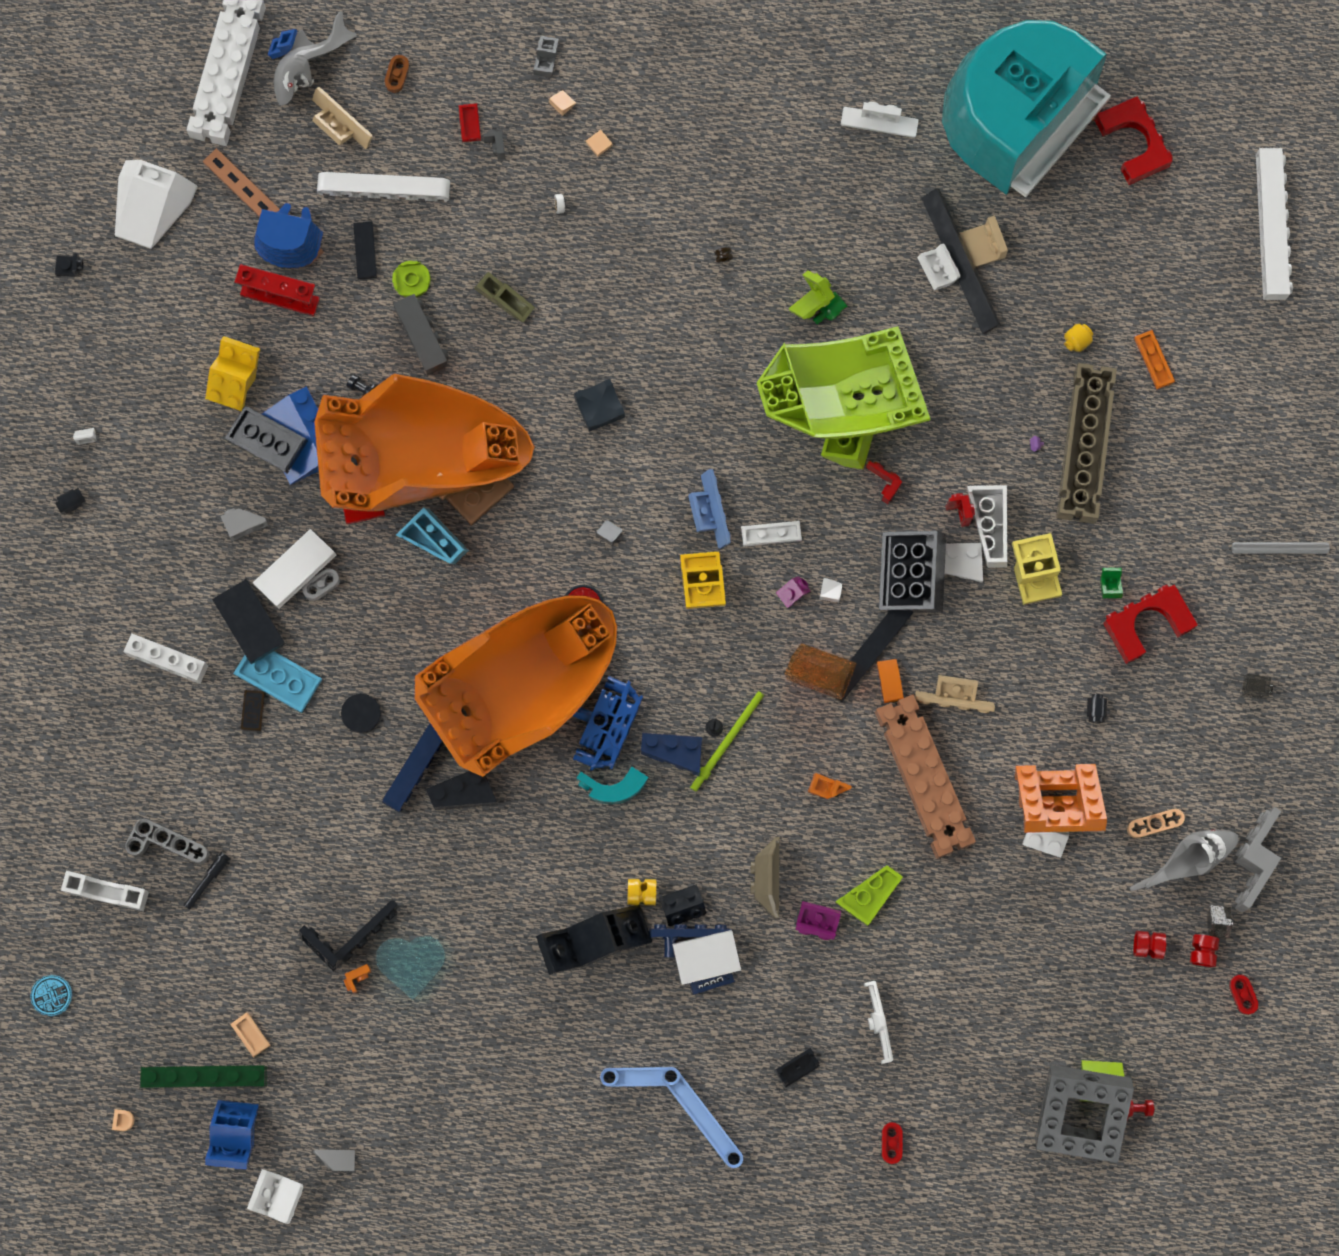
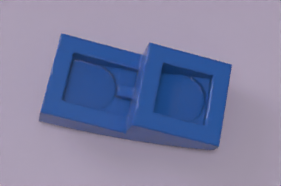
M296 29L282 31L280 38L272 40L268 56L275 59L287 54L293 47L298 31Z

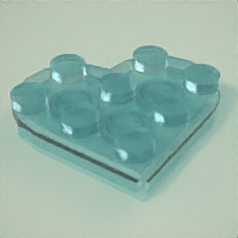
M430 936L417 937L410 943L402 938H393L386 940L380 945L377 950L376 962L379 970L408 997L414 1000L441 970L446 955L440 942Z

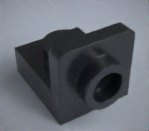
M74 253L73 256H56V276L79 277L80 271H83L84 263L78 253Z

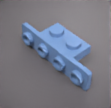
M709 469L701 475L705 492H694L689 494L688 497L697 532L714 531L718 549H722L731 543L730 533L727 529L726 515L723 512L721 496L717 488V478L714 475L713 469Z

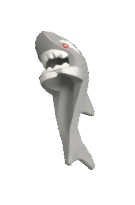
M342 11L336 15L332 32L327 40L313 44L308 40L302 29L298 31L292 49L280 60L275 70L273 84L279 105L283 106L289 103L293 94L297 91L298 86L296 83L303 87H311L314 83L308 61L329 53L345 42L357 37L355 32H351L344 26Z
M1218 829L1190 833L1178 844L1169 860L1158 872L1131 886L1130 890L1135 891L1145 887L1149 888L1164 881L1209 873L1236 847L1239 841L1238 835L1231 830Z

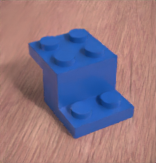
M218 1100L210 1123V1145L205 1158V1165L247 1169L254 1146L255 1121L259 1104Z

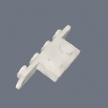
M864 102L863 109L844 107L841 125L915 138L918 119L901 116L902 109L895 105L883 106L876 102Z

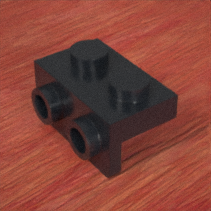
M697 884L659 897L669 927L706 914L705 905Z

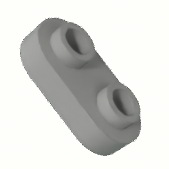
M325 569L303 586V594L310 601L319 600L339 585L340 577L338 573L333 569ZM332 577L333 582L327 583V579ZM312 589H317L315 594L310 593Z

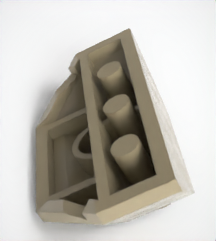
M775 837L755 856L754 862H751L750 867L751 874H754V882L750 883V894H754V899L773 919H779L780 837Z

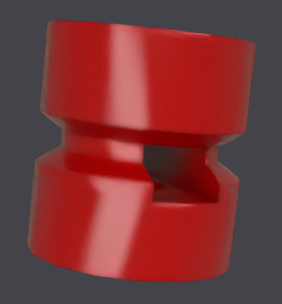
M1147 931L1135 932L1134 956L1147 957L1150 955L1151 958L1164 959L1166 951L1165 933L1153 932L1150 935Z
M1194 934L1192 946L1195 949L1191 952L1189 963L1204 967H1216L1217 955L1215 951L1219 949L1220 939L1208 935Z

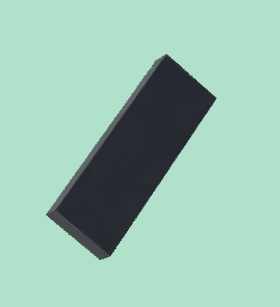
M373 222L353 223L358 280L377 278Z

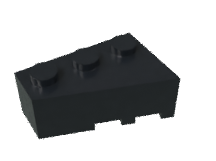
M471 771L426 789L435 810L498 805L486 775L482 777Z

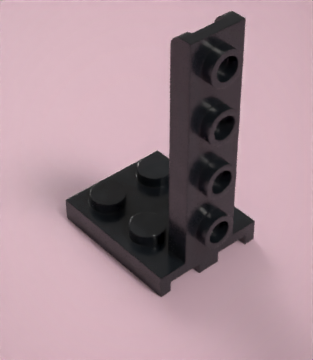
M395 901L387 903L335 954L333 953V948L326 941L322 943L319 940V934L312 927L308 929L304 925L299 930L300 939L334 972L342 962L346 963L353 957L354 954L352 952L357 947L361 949L368 942L367 938L372 933L375 935L383 928L382 923L386 919L390 921L398 913L396 911L398 904Z

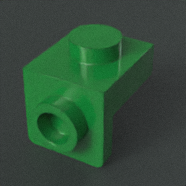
M1102 568L1100 576L1102 598H1122V568Z

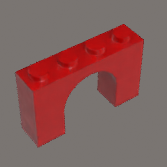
M1138 96L1098 113L1094 120L1102 136L1127 127L1137 129L1145 136L1147 151L1138 157L1124 162L1120 169L1128 185L1169 168L1173 160L1170 150H1167L1164 146L1162 135L1157 133L1154 120L1146 112L1145 103L1140 101Z
M1168 584L1157 590L1158 593L1152 596L1149 593L1140 598L1141 602L1137 604L1132 602L1123 607L1124 611L1120 613L1114 611L1106 616L1107 619L1103 624L1126 664L1142 657L1146 653L1134 629L1135 618L1139 613L1147 610L1161 613L1168 620L1177 638L1198 626L1175 584L1170 587Z

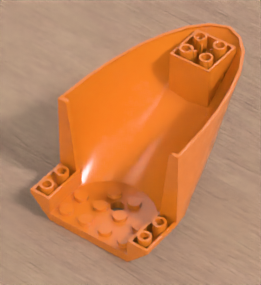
M399 374L391 375L360 399L323 395L314 421L321 496L333 508L382 511L499 482L519 473L531 461L534 451V445L528 432L515 418L499 407L475 395L447 385ZM351 457L357 460L358 465L351 461Z
M564 596L549 599L507 617L444 654L415 675V700L458 765L483 777L510 755L551 736L570 719L591 695L611 662L617 637V625L613 612L600 600L587 596ZM462 708L466 711L467 716L462 714Z

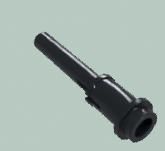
M224 853L216 854L217 858L206 870L208 873L184 903V906L189 910L213 878H217L226 864H230L229 860L231 858Z

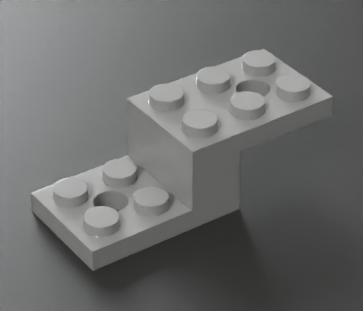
M1276 807L1270 810L1266 809L1264 813L1262 812L1256 820L1258 826L1249 831L1246 836L1248 842L1243 846L1241 845L1235 854L1238 857L1235 862L1254 874V876H1250L1245 884L1248 888L1241 892L1235 900L1237 903L1235 909L1241 913L1251 908L1281 859L1261 845L1281 813Z

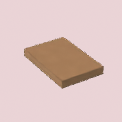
M506 478L499 482L448 494L445 496V499L472 526L514 488V485Z

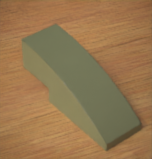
M490 272L485 273L474 287L481 295L522 323L535 308L506 283L503 284Z

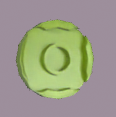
M418 261L403 262L393 272V286L398 294L405 298L415 294L416 298L427 292L430 286L431 277L429 271Z

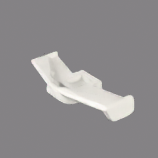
M876 981L864 983V987L869 988L874 1013H871V1018H868L869 1028L874 1030V1034L879 1033L884 1056L881 1064L890 1063L893 1061V1055Z

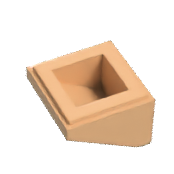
M563 90L549 98V103L562 116L576 104Z

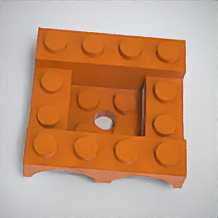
M1076 764L1075 770L1037 771L1036 765L1016 766L1015 780H1018L1020 808H1023L1024 833L1106 831L1107 816L1096 764ZM1041 790H1077L1076 796H1041Z

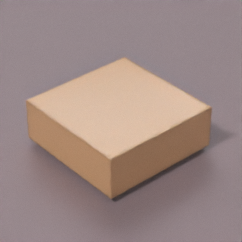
M599 130L586 140V144L597 157L613 146L602 130Z

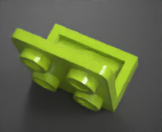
M808 270L803 274V277L811 291L789 308L791 313L802 319L813 317L817 310L827 306L830 300L835 297L830 289L831 284L827 278H822L818 273L814 274Z

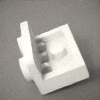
M940 244L935 250L921 253L917 257L934 290L950 286L960 278L958 268L955 266L945 244Z
M1069 832L1026 833L1023 845L1061 858L1069 838Z

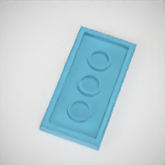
M275 651L252 665L246 655H244L233 673L300 713L304 711L323 680Z

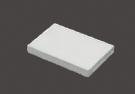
M732 930L672 944L682 985L741 971Z

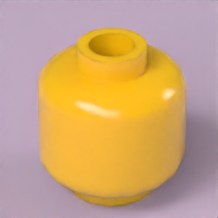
M1075 324L1065 333L1064 344L1069 351L1082 352L1093 342V332L1086 324Z

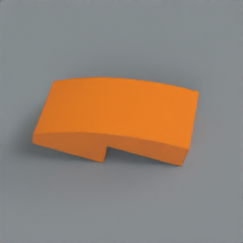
M897 659L877 662L884 703L903 699Z

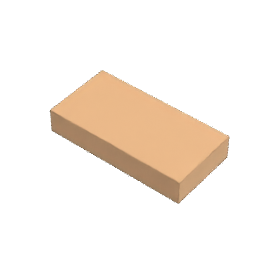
M248 1012L230 1024L253 1058L271 1046Z

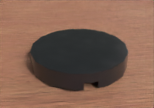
M367 694L352 695L342 705V721L352 732L360 734L370 732L380 721V706L373 697Z

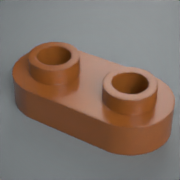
M396 55L391 59L386 73L385 86L392 93L400 92L407 78L409 61L403 55ZM402 64L403 68L398 69L397 65ZM393 81L398 82L396 86L391 85Z

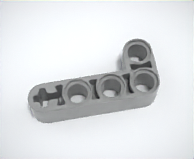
M147 819L137 821L125 845L127 852L134 857L143 856L151 842L196 864H204L210 857L208 849L203 845ZM148 824L150 826L149 832L142 834V826ZM162 833H167L168 839L165 842H159V836ZM181 841H185L186 848L182 851H178L177 844ZM139 842L141 844L140 850L133 852L132 845ZM191 848L197 852L201 851L204 854L203 857L197 858L194 853L190 852Z

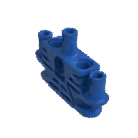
M608 676L604 688L618 692L622 696H613L611 692L607 694L606 690L602 689L593 712L580 707L573 715V717L588 723L579 746H586V749L590 750L591 748L593 752L597 753L595 756L577 748L573 760L590 766V771H593L595 768H604L605 766H610V769H613L643 700V696L639 697L631 687L629 680L627 683ZM628 695L634 699V704L626 701ZM618 701L621 702L616 714H613ZM596 717H603L605 722L599 726L594 723V719ZM608 718L613 719L609 731H605L604 729L608 726ZM603 736H605L606 738L601 749H598ZM603 754L612 757L611 760L606 761L601 760Z

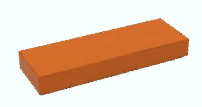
M1153 330L1135 336V342L1156 389L1158 390L1175 383Z

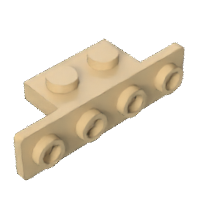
M317 87L312 101L322 111L314 115L312 121L339 146L353 137L367 149L372 140V134L325 91Z
M938 675L935 694L915 692V699L921 704L938 703L941 707L958 706L961 710L978 709L981 713L995 711L993 702L975 700L978 681Z

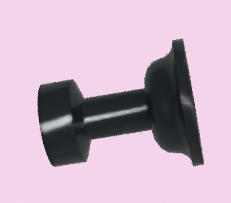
M356 374L349 378L346 385L350 390L358 389L363 393L362 397L378 386V384L364 385L360 382L361 378Z

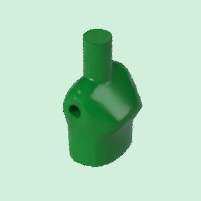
M835 291L833 292L835 297L830 300L827 306L821 307L819 309L821 312L813 318L817 325L825 318L830 321L835 320L848 307Z

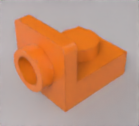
M368 964L345 974L347 979L343 981L348 991L352 990L353 993H357L354 980L357 979V982H361L369 978L368 974L372 973Z

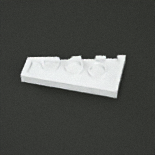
M981 543L946 544L945 574L983 582Z

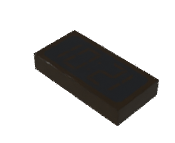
M244 690L241 730L261 732L265 699L264 691Z

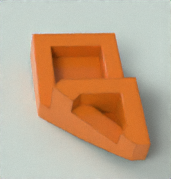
M815 773L808 793L829 799L850 790L852 786Z

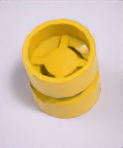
M628 879L627 905H639L640 902H643L644 905L656 906V879H645L644 882H641L640 879Z

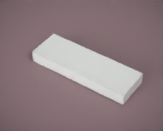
M800 521L741 526L743 547L802 541Z

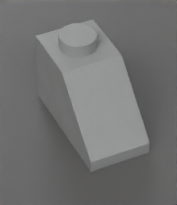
M234 508L229 509L221 516L232 541L268 526L264 517L239 508L236 510Z

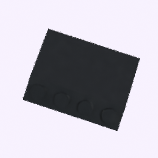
M938 530L882 533L879 610L943 613L946 534Z

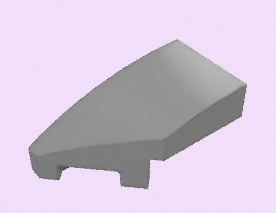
M314 1150V1154L323 1161L328 1169L332 1171H354L355 1150Z

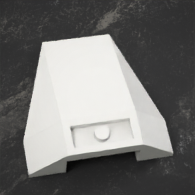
M126 160L118 178L115 237L152 249L191 204L198 186L174 171L142 160Z

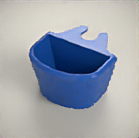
M285 203L278 212L262 209L254 241V247L259 256L266 262L281 268L294 269L309 265L318 255L323 231L312 222L309 208L304 207L302 209L301 218L288 215L291 209L289 203Z

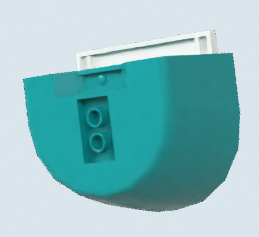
M1024 20L999 29L967 53L947 86L944 94L942 124L951 148L972 170L1007 195L1010 187H1012L1024 197H1027L1110 99L1111 95L1097 85L1107 53L1077 31L1055 21Z

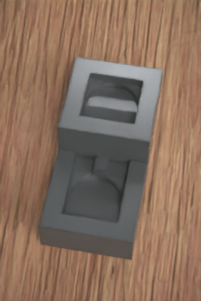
M540 36L533 75L552 78L559 44L558 38Z

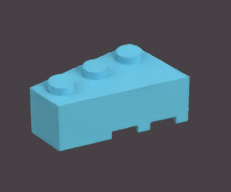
M423 507L396 534L398 537L409 541L449 564H456L469 551L429 508Z

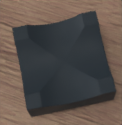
M607 379L593 387L574 392V398L589 432L625 418V412L617 397L611 379Z

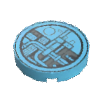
M44 976L32 987L31 1002L34 1008L41 1014L55 1016L66 1011L72 1000V989L69 983L60 976Z

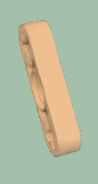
M1171 809L1133 820L1129 823L1127 832L1132 838L1145 837L1179 827L1183 824L1185 816L1181 810ZM1172 813H1175L1176 816L1179 815L1180 819L1177 820L1176 824L1175 821L1167 822L1168 827L1165 826V819L1172 817ZM1153 818L1160 820L1161 827L1159 829L1151 827L1150 821ZM1146 820L1147 829L1140 830L1139 834L1136 831H1132L1134 824L1143 826L1145 825L1143 821Z

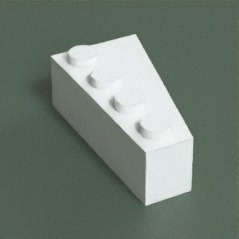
M1007 485L967 486L970 503L975 508L974 518L987 567H1007Z

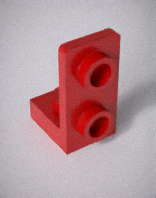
M869 461L866 468L891 484H886L881 492L883 495L881 501L889 504L900 488L902 481L897 474L885 471L884 467L878 462Z

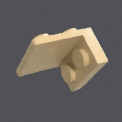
M995 216L988 217L985 225L960 232V236L975 268L1006 257L1008 249Z

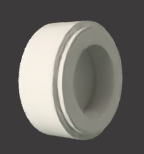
M555 194L556 213H564V197L562 194Z

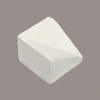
M823 578L820 599L839 603L842 583Z

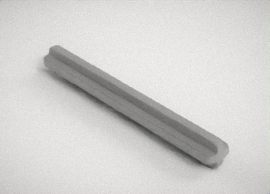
M1234 542L1232 544V553L1327 554L1330 550L1328 542Z

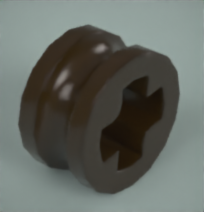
M723 247L715 250L716 262L732 260L731 248Z

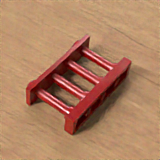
M242 264L239 266L234 281L236 284L243 285L240 292L241 297L315 316L320 297L313 295L315 284Z

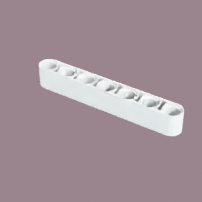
M321 172L318 174L317 194L322 196L323 194H330V196L349 195V197L368 196V198L387 197V199L406 198V200L425 199V201H437L438 199L447 202L449 201L450 180L434 177Z

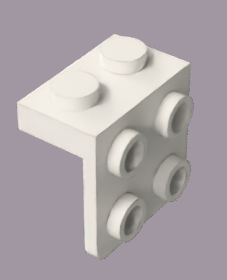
M262 1169L247 1209L289 1224L301 1197L303 1184Z

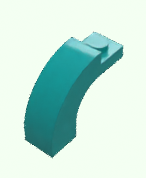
M631 767L624 779L614 785H602L582 772L579 773L576 780L579 782L578 786L587 792L589 789L592 790L589 794L591 800L602 804H620L635 797L646 785L649 777Z

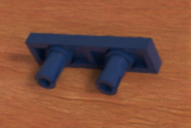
M655 924L654 928H649V937H662L664 939V957H675L672 944L676 943L678 937H704L732 929H727V925H715V929H707V925H695V929H687V925H674V928H666L665 924Z

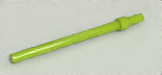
M758 691L707 764L701 767L700 775L697 776L690 789L697 792L704 780H708L711 770L763 699L764 695Z

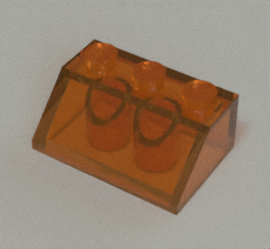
M801 643L791 656L784 675L789 681L842 700L857 663Z

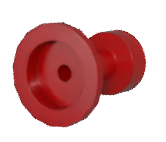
M1131 1100L1128 1118L1132 1117L1134 1112H1144L1145 1116H1153V1100H1145L1144 1104H1134Z

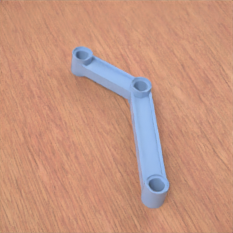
M606 1068L602 1071L600 1079L606 1087L667 1086L725 1164L730 1168H737L743 1163L742 1153L676 1068ZM668 1071L676 1073L677 1079L674 1082H668L665 1079V1074ZM605 1073H614V1082L606 1083L604 1081ZM731 1153L739 1155L740 1160L738 1164L732 1165L729 1163L728 1156Z

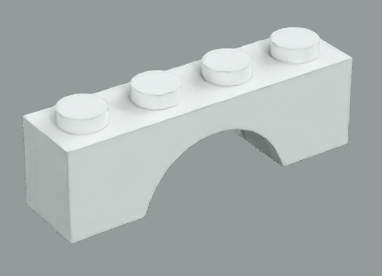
M66 871L61 891L67 894L143 912L149 894L147 890L107 882Z

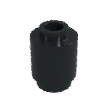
M79 488L56 497L58 501L55 504L60 513L65 512L67 515L83 506L82 503L86 502Z
M1091 694V697L1087 698V717H1089V722L1105 723V718H1107V698H1103V694Z

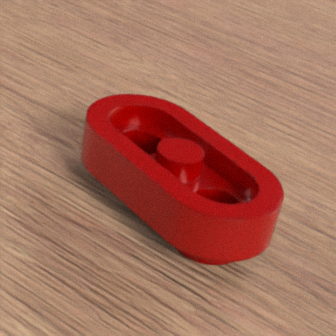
M1244 975L1234 976L1229 982V988L1237 1009L1244 1015L1255 1013L1259 1004L1250 980ZM1237 982L1242 983V989L1236 987ZM1245 1001H1248L1250 1003L1249 1008L1244 1007L1243 1004Z
M894 1122L884 1125L881 1132V1155L888 1164L898 1163L903 1155V1131L901 1126ZM890 1129L895 1130L896 1134L894 1137L888 1135ZM894 1150L895 1157L890 1158L888 1156V1151Z

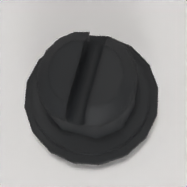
M718 719L709 720L705 726L706 732L710 736L720 735L723 731L722 722Z

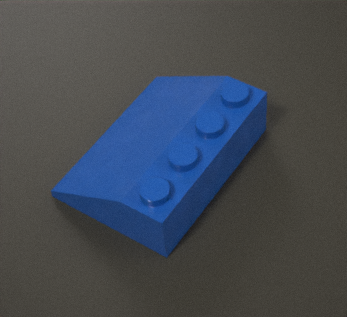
M307 387L289 394L262 413V415L308 440L289 473L284 472L290 485L319 471L314 423L318 408Z

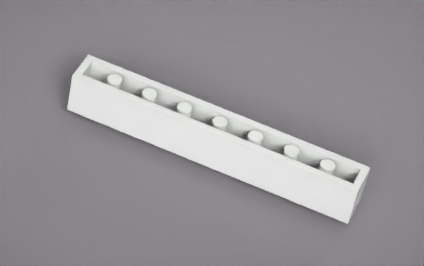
M1259 148L1256 153L1263 300H1286L1293 290L1292 282H1289L1292 266L1288 263L1291 248L1287 244L1290 229L1286 226L1289 211L1285 207L1288 193L1284 188L1287 182V175L1283 170L1286 164V156L1283 155L1282 148Z

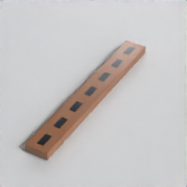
M217 148L203 160V163L259 217L262 209L273 212L280 210ZM321 248L318 251L317 257L309 265L324 253Z

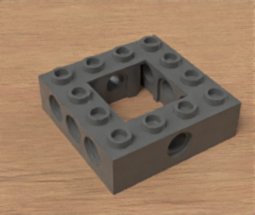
M1050 1065L1035 1135L1036 1149L1118 1163L1134 1091L1132 1078ZM1068 1097L1105 1103L1106 1111L1104 1119L1101 1120L1102 1130L1100 1137H1098L1097 1131L1092 1128L1080 1129L1071 1127L1068 1124L1063 1125Z

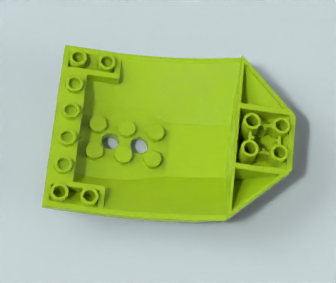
M899 326L863 336L830 342L809 344H785L784 342L756 382L767 417L815 438L840 439L866 436L930 421V416ZM875 390H881L882 394L874 395L873 392ZM856 393H862L864 398L855 400L853 396Z

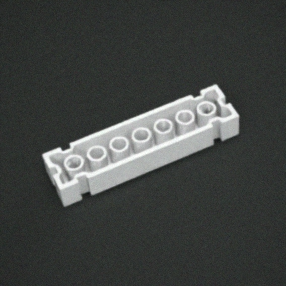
M264 0L223 1L222 5L225 12L220 11L193 105L195 117L190 116L187 126V133L190 138L205 141V138L208 137L214 144L227 146L231 133L228 124L233 125L260 30L258 21L263 20L266 9Z

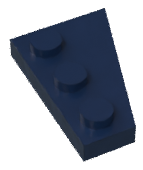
M642 733L641 754L662 763H670L678 769H685L699 776L702 737Z

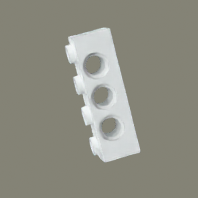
M132 633L123 651L129 657L201 684L208 668L204 661Z

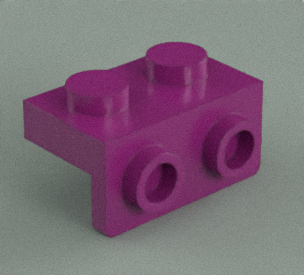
M802 901L795 930L804 935H817L823 940H835L841 911Z

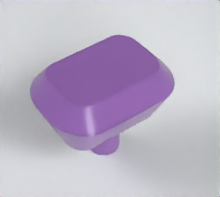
M1033 436L1030 439L1033 452L1044 446V442H1040L1039 437Z

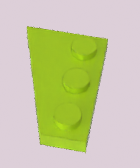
M886 865L835 901V903L868 926L903 876Z

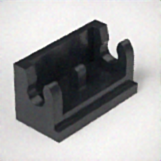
M809 1048L775 1069L786 1088L820 1067V1063L814 1056L812 1049Z

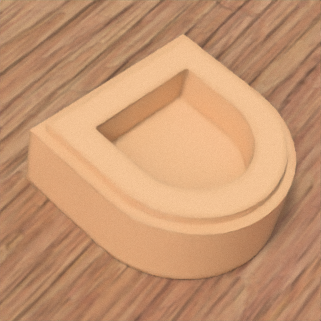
M115 1109L112 1130H130L135 1122L133 1114L126 1110Z

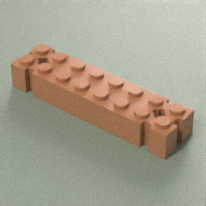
M913 694L900 699L896 707H893L892 703L877 708L875 714L880 726L886 725L887 731L884 733V736L926 836H932L934 839L930 845L936 859L951 854L955 846H957L958 850L974 845L976 841L970 827L964 828L963 823L967 819L923 716L917 717L916 713L919 711V706ZM899 718L906 720L904 726H901L902 723L898 724ZM946 828L953 831L951 837L948 836L949 834H944Z

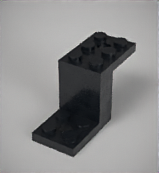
M640 905L602 912L568 928L536 936L549 975L585 967L620 951L652 943Z

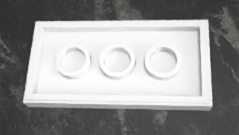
M310 529L263 572L253 584L280 609L336 556V553Z

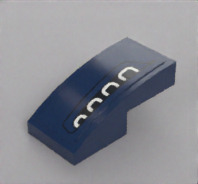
M732 973L689 984L693 995L734 983L735 981Z

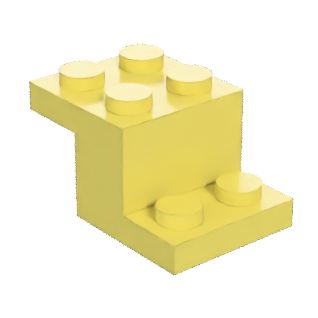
M1049 533L1013 541L1012 546L1016 558L1014 571L1023 605L1061 597L1062 591L1058 580L1061 569L1052 534Z

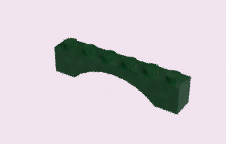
M267 1066L141 1067L140 1088L267 1087Z

